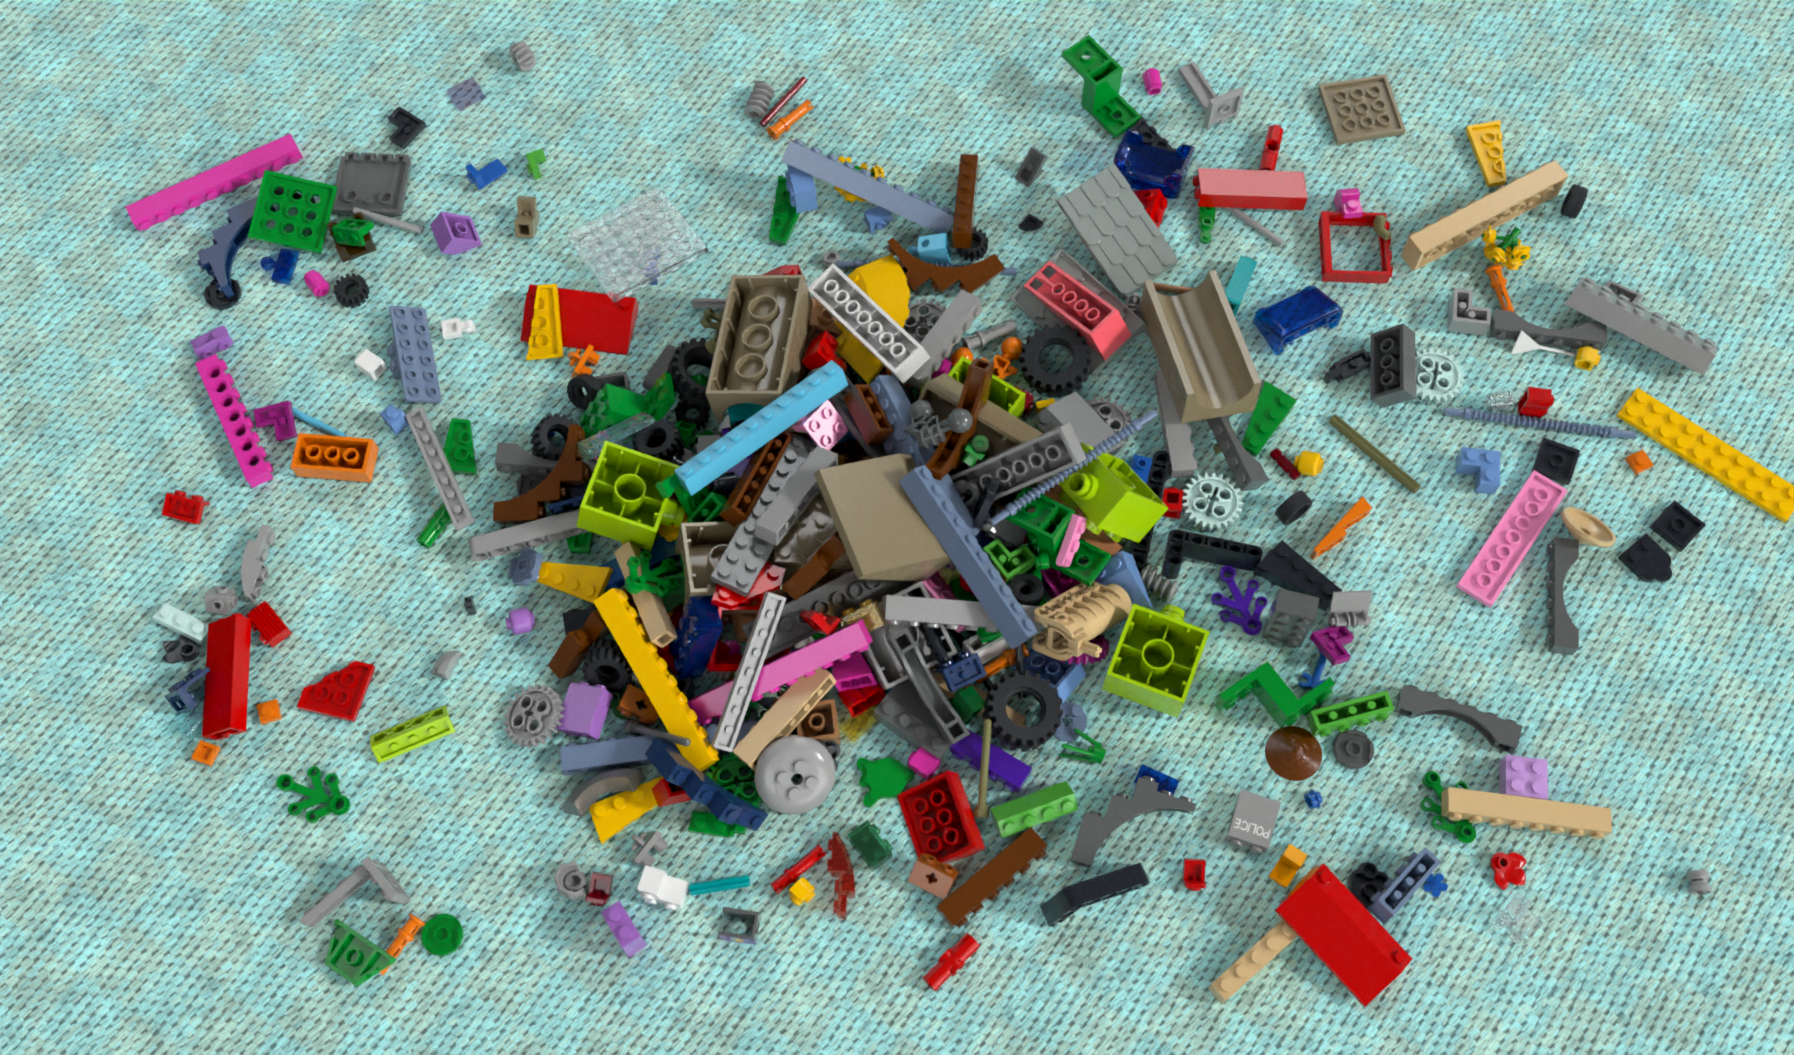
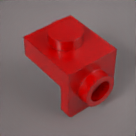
M1184 858L1183 884L1188 890L1200 891L1201 888H1206L1205 859Z

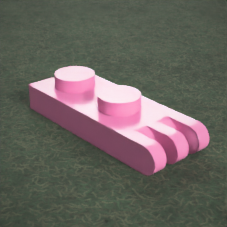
M1072 514L1056 559L1057 566L1069 567L1071 565L1074 553L1077 552L1080 545V536L1086 529L1087 518Z

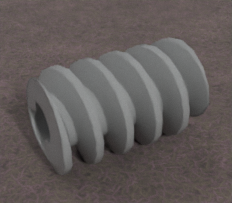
M755 81L753 90L744 108L745 115L755 120H758L759 117H765L770 100L773 97L772 95L775 93L774 88L763 81Z
M1149 563L1140 572L1143 584H1147V591L1153 588V595L1160 592L1159 598L1163 599L1166 597L1165 602L1168 604L1179 589V587H1176L1178 581L1175 580L1173 583H1170V579H1163L1162 573L1157 575V567L1152 571L1150 570L1151 564Z

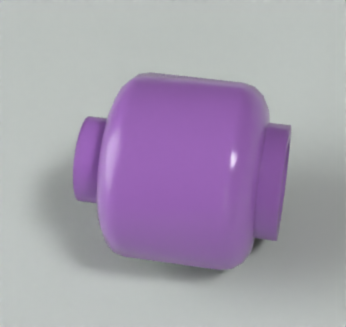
M526 607L510 610L509 618H505L507 630L511 629L515 635L531 632L533 626H535L533 611H529Z

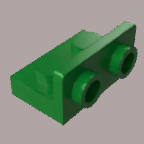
M345 218L334 225L332 230L338 244L363 247L365 245L363 236L367 235L368 231L374 228L372 221Z

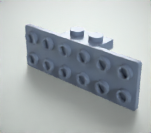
M391 305L389 312L394 339L388 345L387 355L390 356V371L393 372V378L401 379L404 400L406 402L440 403L442 398L425 308Z

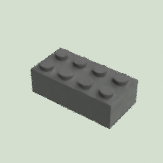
M1400 324L1371 334V400L1385 408L1415 399V332L1405 324Z
M1279 588L1266 615L1262 638L1266 639L1269 643H1285L1290 648L1301 647L1316 620L1320 598Z

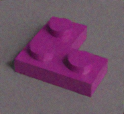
M287 400L254 410L256 428L262 429L274 425L276 440L279 442L297 438L290 401Z
M1332 626L1312 632L1310 639L1332 666L1349 661L1351 655L1342 645L1351 643L1354 636L1346 626Z

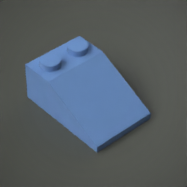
M1123 551L1112 555L1094 582L1102 585L1117 584L1128 593L1132 606L1134 603L1147 609L1152 607L1133 555Z
M1031 644L1027 648L1029 656H1024V671H1030V675L1033 676L1036 673L1041 674L1040 679L1044 682L1047 679L1050 680L1049 686L1052 689L1057 688L1056 696L1058 699L1062 698L1063 704L1086 676L1082 664L1076 665L1075 662L1068 664V661L1060 662L1061 660L1033 650ZM1016 662L1011 667L1013 671H1016Z

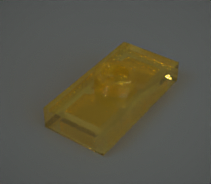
M874 706L869 707L863 714L851 717L840 730L855 743L878 722L873 717L876 708Z

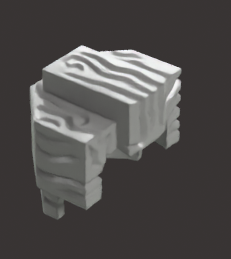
M575 861L562 864L555 874L558 892L572 901L586 897L584 888L588 887L587 878L583 872L579 871L578 864Z

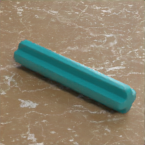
M749 875L691 883L689 884L690 895L694 896L749 887L750 877Z

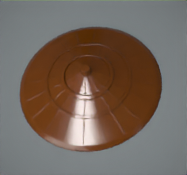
M1286 726L1279 728L1270 735L1265 746V757L1270 768L1278 776L1291 781H1301L1308 779L1317 772L1322 762V750L1318 740L1309 731L1297 726Z

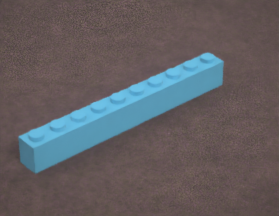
M831 360L674 470L681 485L691 496L847 387L848 383L843 369Z

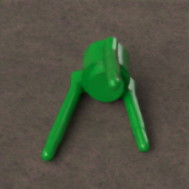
M1075 728L1074 732L1093 744V746H1089L1086 751L1062 744L1063 748L1084 754L1086 757L1059 753V756L1086 761L1092 764L1095 762L1101 764L1106 753V749L1101 748L1102 743L1093 740Z

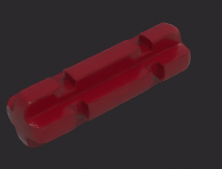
M1275 448L1270 454L1274 461L1277 460L1276 463L1286 473H1289V477L1292 480L1299 478L1301 473L1297 468H1294L1295 465L1285 455H1282V451L1279 448Z

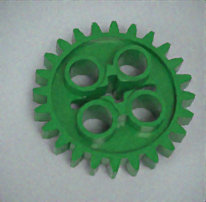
M730 752V758L728 759L725 755H722L723 761L720 762L718 760L716 767L710 766L712 773H706V776L718 785L725 787L724 789L730 793H734L735 796L759 808L758 803L764 802L757 792L755 782H750L754 780L755 772L738 757H734L732 752ZM748 769L751 772L748 776H741V771ZM725 773L731 775L726 781L720 779ZM736 781L740 783L738 788L735 787ZM748 788L755 790L750 796L744 794Z

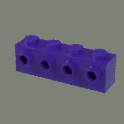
M967 729L970 734L955 744L950 745V752H952L951 755L954 758L965 760L972 769L979 771L982 737ZM990 743L988 778L994 782L996 780L1004 784L1003 787L1010 792L1015 791L1019 793L1029 778L1032 768Z

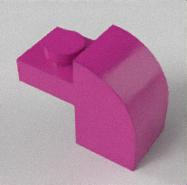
M1347 188L1336 191L1334 197L1335 208L1337 212L1343 213L1344 218L1362 217L1363 210L1359 200V189Z

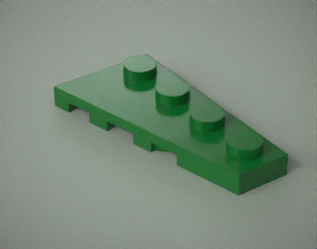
M1267 381L1264 383L1242 441V446L1245 450L1257 457L1297 402L1295 398Z

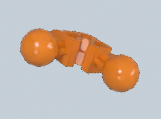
M1006 338L1001 345L1002 355L996 354L993 359V374L1002 380L1008 376L1017 375L1018 370L1010 365V361L1018 359L1020 353H1022L1021 347L1023 343L1019 338ZM966 347L956 348L950 356L953 366L956 365L962 356L972 362L975 360L972 352Z

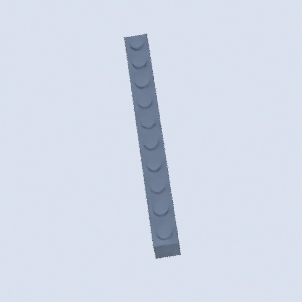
M800 139L790 140L782 162L937 233L947 234L954 219L952 209L945 206L940 208L936 206V202L930 199L925 201L920 198L919 194L910 191V193L905 192L902 186L898 184L892 186L887 183L888 180L880 176L877 178L870 176L871 172L865 169L857 170L854 168V164L847 161L842 163L838 161V157L829 153L827 156L821 153L822 150L815 146L809 148Z
M925 465L913 469L899 481L900 485L1010 648L1014 649L1038 632L1034 623L1028 618L1022 605L1018 603L1011 589L1001 578L999 571L995 569L988 555L982 550L977 539L971 534L965 521L956 512L954 505L948 500L941 486L937 484L931 471Z
M750 719L746 723H742L733 750L737 743L743 740L750 729L759 722L757 719ZM712 724L704 728L708 734L707 739L710 744L713 741L718 725ZM630 735L626 739L608 738L604 742L592 740L582 745L576 743L567 744L566 747H560L562 772L565 776L650 765L652 763L645 753L655 738L647 735L642 737ZM669 742V743H671V744L673 745V747L680 753V751H679L678 747L676 746V744H675V743H672V742ZM716 748L718 751L717 755L730 754L729 751Z

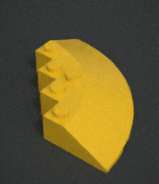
M891 254L858 267L848 275V278L902 328L904 327L905 320L909 316L910 289L902 267ZM836 321L835 325L842 332L836 338L839 342L836 352L869 384L884 368V365Z

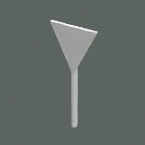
M1522 330L1511 351V354L1542 349L1569 356L1576 355L1573 352L1541 346Z

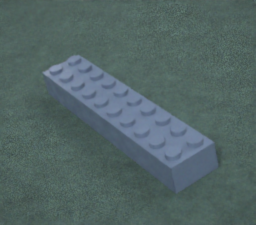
M878 375L870 386L894 430L882 443L884 450L888 456L894 454L912 455L917 467L926 465L936 451L933 445H930L929 448L920 447L915 437L905 433L904 427L912 424L909 415L911 404L895 375ZM948 473L941 480L935 479L937 484L943 489L948 500L954 505L956 512L965 521L971 534L975 537L979 531L976 527L972 526L973 519L959 493L955 490Z

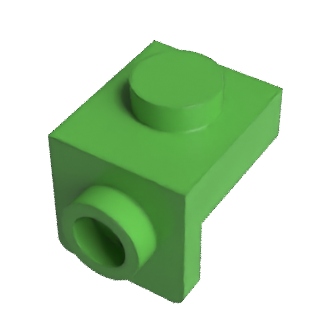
M539 149L526 154L529 162L526 165L529 175L533 174L535 180L542 178L537 164L546 161L543 149Z

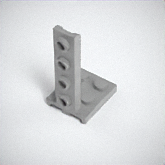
M1195 62L1178 68L1182 79L1206 114L1204 121L1206 130H1209L1213 124H1224L1225 119L1230 117L1236 119L1238 117L1244 94L1241 87L1231 89L1225 94L1217 96Z
M367 856L362 861L363 865L355 868L353 874L348 879L340 881L337 884V888L331 893L324 895L320 899L321 902L315 907L309 908L299 921L303 925L316 926L368 880H371L375 885L379 884L382 888L381 894L388 901L392 900L394 903L398 902L405 905L411 898L383 862L379 864L376 859L371 860Z

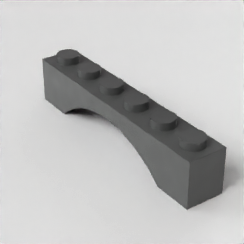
M1495 309L1491 315L1490 337H1494L1497 340L1510 339L1516 342L1522 330L1539 345L1567 346L1571 349L1589 346L1601 351L1607 343V326L1601 322L1587 321L1573 328L1548 329L1531 324L1512 311Z
M1229 415L1206 419L1241 491L1259 489L1269 479L1261 463L1254 459L1237 439L1230 424Z
M498 443L495 465L497 471L505 474L518 472L522 475L532 473L548 476L559 460H549L534 456L523 450L518 444ZM591 450L585 454L582 461L589 465L592 477L597 460L592 459Z
M1555 537L1551 543H1548L1546 554L1549 555V561L1546 566V572L1549 573V579L1546 583V590L1549 591V597L1546 600V608L1549 609V615L1546 618V627H1549L1546 645H1549V652L1573 655L1579 649V630L1567 613L1563 598V586L1568 570L1579 558V540Z
M908 628L887 640L888 644L948 745H953L970 734L933 678Z
M1404 684L1399 692L1394 712L1410 718L1436 714L1460 719L1477 729L1492 747L1512 753L1517 748L1523 727L1514 720H1504L1497 717L1494 713H1484L1474 706H1464L1454 699H1445L1439 697L1434 692L1419 690L1414 685Z

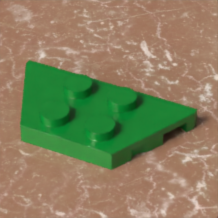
M335 920L336 930L334 938L331 937L329 952L326 955L324 964L353 985L358 987L397 960L341 920Z

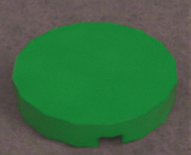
M445 913L433 916L432 919L425 923L421 931L423 946L428 952L436 956H446L455 952L461 945L464 937L460 921L453 915Z

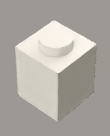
M368 349L360 353L354 361L358 370L374 381L387 369L384 361Z

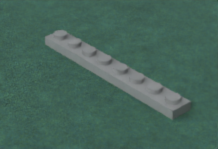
M420 406L406 414V418L454 527L460 531L474 523L475 520L426 411Z
M768 591L765 592L711 746L729 752L733 750L787 599L784 596Z

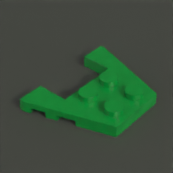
M675 471L674 474L666 476L664 480L658 481L655 484L663 499L670 498L672 493L675 492L688 517L692 515L710 494L705 486L691 496L681 485Z

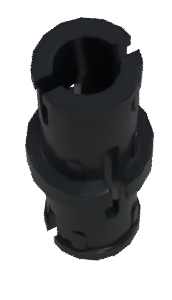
M926 624L920 625L919 629L927 641L926 645L932 650L936 661L942 662L946 660L945 658H948L949 655L941 643V637L937 636L933 628H927Z

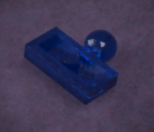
M281 248L277 262L273 258L266 256L261 259L260 265L266 271L274 268L271 277L273 283L290 285L300 254L298 251Z
M1142 764L1134 783H1137L1139 777L1148 776L1154 778L1156 783H1159L1157 792L1165 790L1173 793V796L1180 780Z

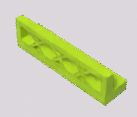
M444 705L371 735V749L378 762L382 763L454 733L455 728L449 717L448 709Z

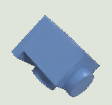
M880 206L864 211V221L871 234H874L876 229H884L889 225V221L892 220L891 212Z
M392 404L380 412L384 422L396 435L409 426L404 412L400 408L396 409Z

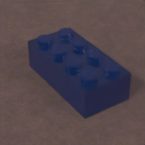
M690 596L687 605L684 606L683 615L679 619L677 630H675L678 637L669 644V653L673 656L674 669L678 672L679 678L703 676L722 632L723 625L717 607L711 604L713 596Z

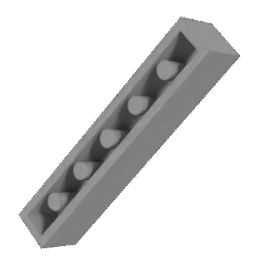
M961 289L920 343L930 358L905 383L921 390L925 383L930 381L932 374L940 368L944 358L950 355L953 346L960 342L962 334L971 327L975 317L980 315L982 307L979 297Z
M1156 370L1154 383L1165 449L1170 456L1168 466L1170 479L1193 477L1195 470H1197V460L1193 459L1195 449L1194 442L1190 441L1192 434L1191 425H1188L1187 422L1181 423L1162 370Z
M817 446L813 452L808 454L806 461L799 465L794 476L788 479L786 486L777 493L774 501L767 505L762 516L756 519L754 524L756 537L776 546L780 543L820 491L814 473L819 469L838 466V454L820 446Z

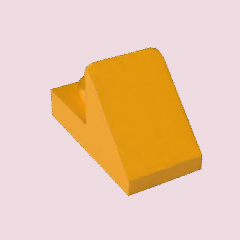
M1289 844L1268 877L1286 889L1302 866L1307 854Z

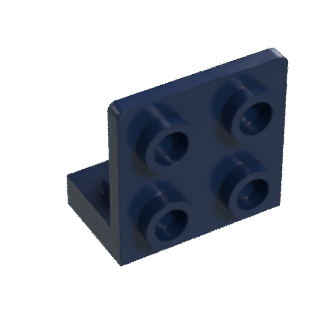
M584 484L568 485L569 495L566 500L547 505L548 510L552 514L557 515L565 513L569 509H580L586 492Z
M958 651L957 654L951 656L952 658L939 662L929 669L931 673L943 675L949 692H954L987 675L978 653H970L969 651Z
M208 667L203 670L198 668L190 672L182 681L175 683L167 689L169 693L164 697L178 715L188 712L197 706L194 695L185 689L210 671Z

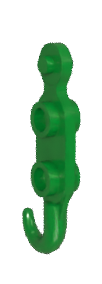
M1200 207L1198 227L1202 233L1199 236V240L1203 244H1208L1212 239L1210 231L1213 230L1215 225V207Z

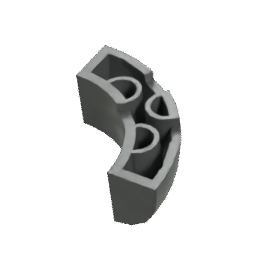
M626 768L599 773L584 781L569 795L562 806L563 811L567 814L582 817L586 810L599 800V796L609 791L611 793L620 791L635 792L644 774L640 770Z

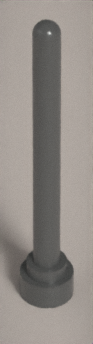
M628 719L624 725V730L629 735L644 734L686 747L691 744L688 738L642 726L636 719Z

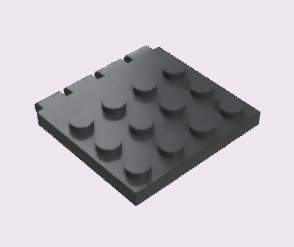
M346 152L345 156H341L335 183L338 190L332 213L353 214V209L356 207L383 216H402L412 165L409 155L396 154L394 159L393 154L379 153L376 158V153H361L359 157V153Z

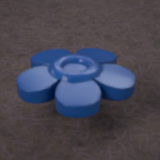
M1437 873L1435 877L1430 874L1426 879L1428 883L1423 884L1424 891H1431L1433 897H1439L1441 894L1440 890L1446 891L1448 888L1446 883H1441L1444 880V876L1440 873Z

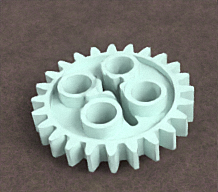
M1432 348L1428 352L1425 349H1422L1421 353L1416 351V397L1421 396V402L1427 399L1428 404L1434 400L1435 405L1440 400L1445 404L1447 399L1452 401L1454 397H1457L1465 382L1463 379L1465 373L1461 372L1463 366H1457L1459 360L1453 361L1454 355L1448 357L1447 351L1443 354L1440 353V348L1436 352ZM1435 363H1437V369L1434 375L1432 372L1435 369ZM1434 376L1435 381L1433 383V390H1431L1430 386Z
M1213 472L1212 477H1209L1207 473H1205L1204 478L1198 475L1197 481L1192 478L1190 484H1186V490H1183L1182 509L1185 510L1184 516L1190 515L1188 522L1195 521L1194 527H1197L1199 524L1202 525V531L1205 527H1208L1209 532L1212 531V528L1219 532L1221 526L1224 530H1227L1228 524L1233 526L1234 521H1238L1239 515L1242 513L1241 508L1244 502L1241 501L1243 495H1238L1241 489H1234L1236 483L1230 484L1229 477L1223 480V474L1219 478L1216 477L1215 472ZM1217 488L1218 493L1210 515L1206 516L1213 492ZM1202 489H1207L1210 493H1205ZM1220 495H1225L1228 499H1223ZM1196 505H1201L1204 509H1198ZM1216 511L1221 512L1222 515H1221V516L1216 515L1214 512H1216Z

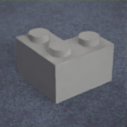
M1454 288L1448 299L1447 331L1485 335L1490 326L1491 308L1472 306L1473 290Z

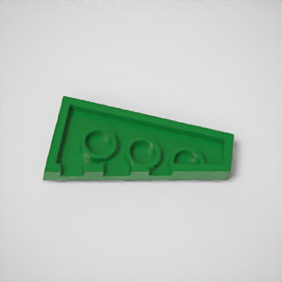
M778 175L769 241L786 246L801 213H796L795 207L791 206L786 178Z

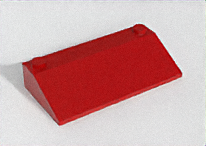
M529 284L525 299L521 332L522 342H529V337H531V324L534 317L537 285ZM558 288L563 347L586 350L590 344L594 346L593 351L628 355L639 311L636 298Z
M1324 863L1312 868L1275 909L1277 914L1363 1007L1367 1006L1395 980L1413 960Z

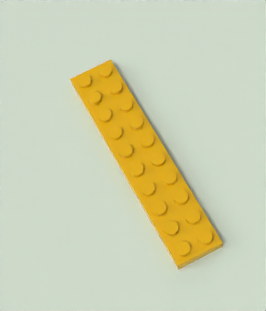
M1638 387L1617 414V417L1782 522L1785 523L1793 513L1794 485Z

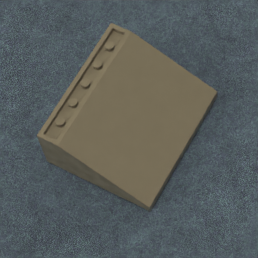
M894 454L819 469L814 473L817 485L823 494L824 501L828 506L832 520L835 523L839 537L843 542L846 554L858 579L925 581L952 561L899 483L902 478L917 468L912 455Z

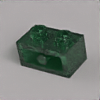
M866 820L847 835L850 843L873 872L892 858L891 850L893 848L886 839L883 841L879 836L881 832L878 827Z

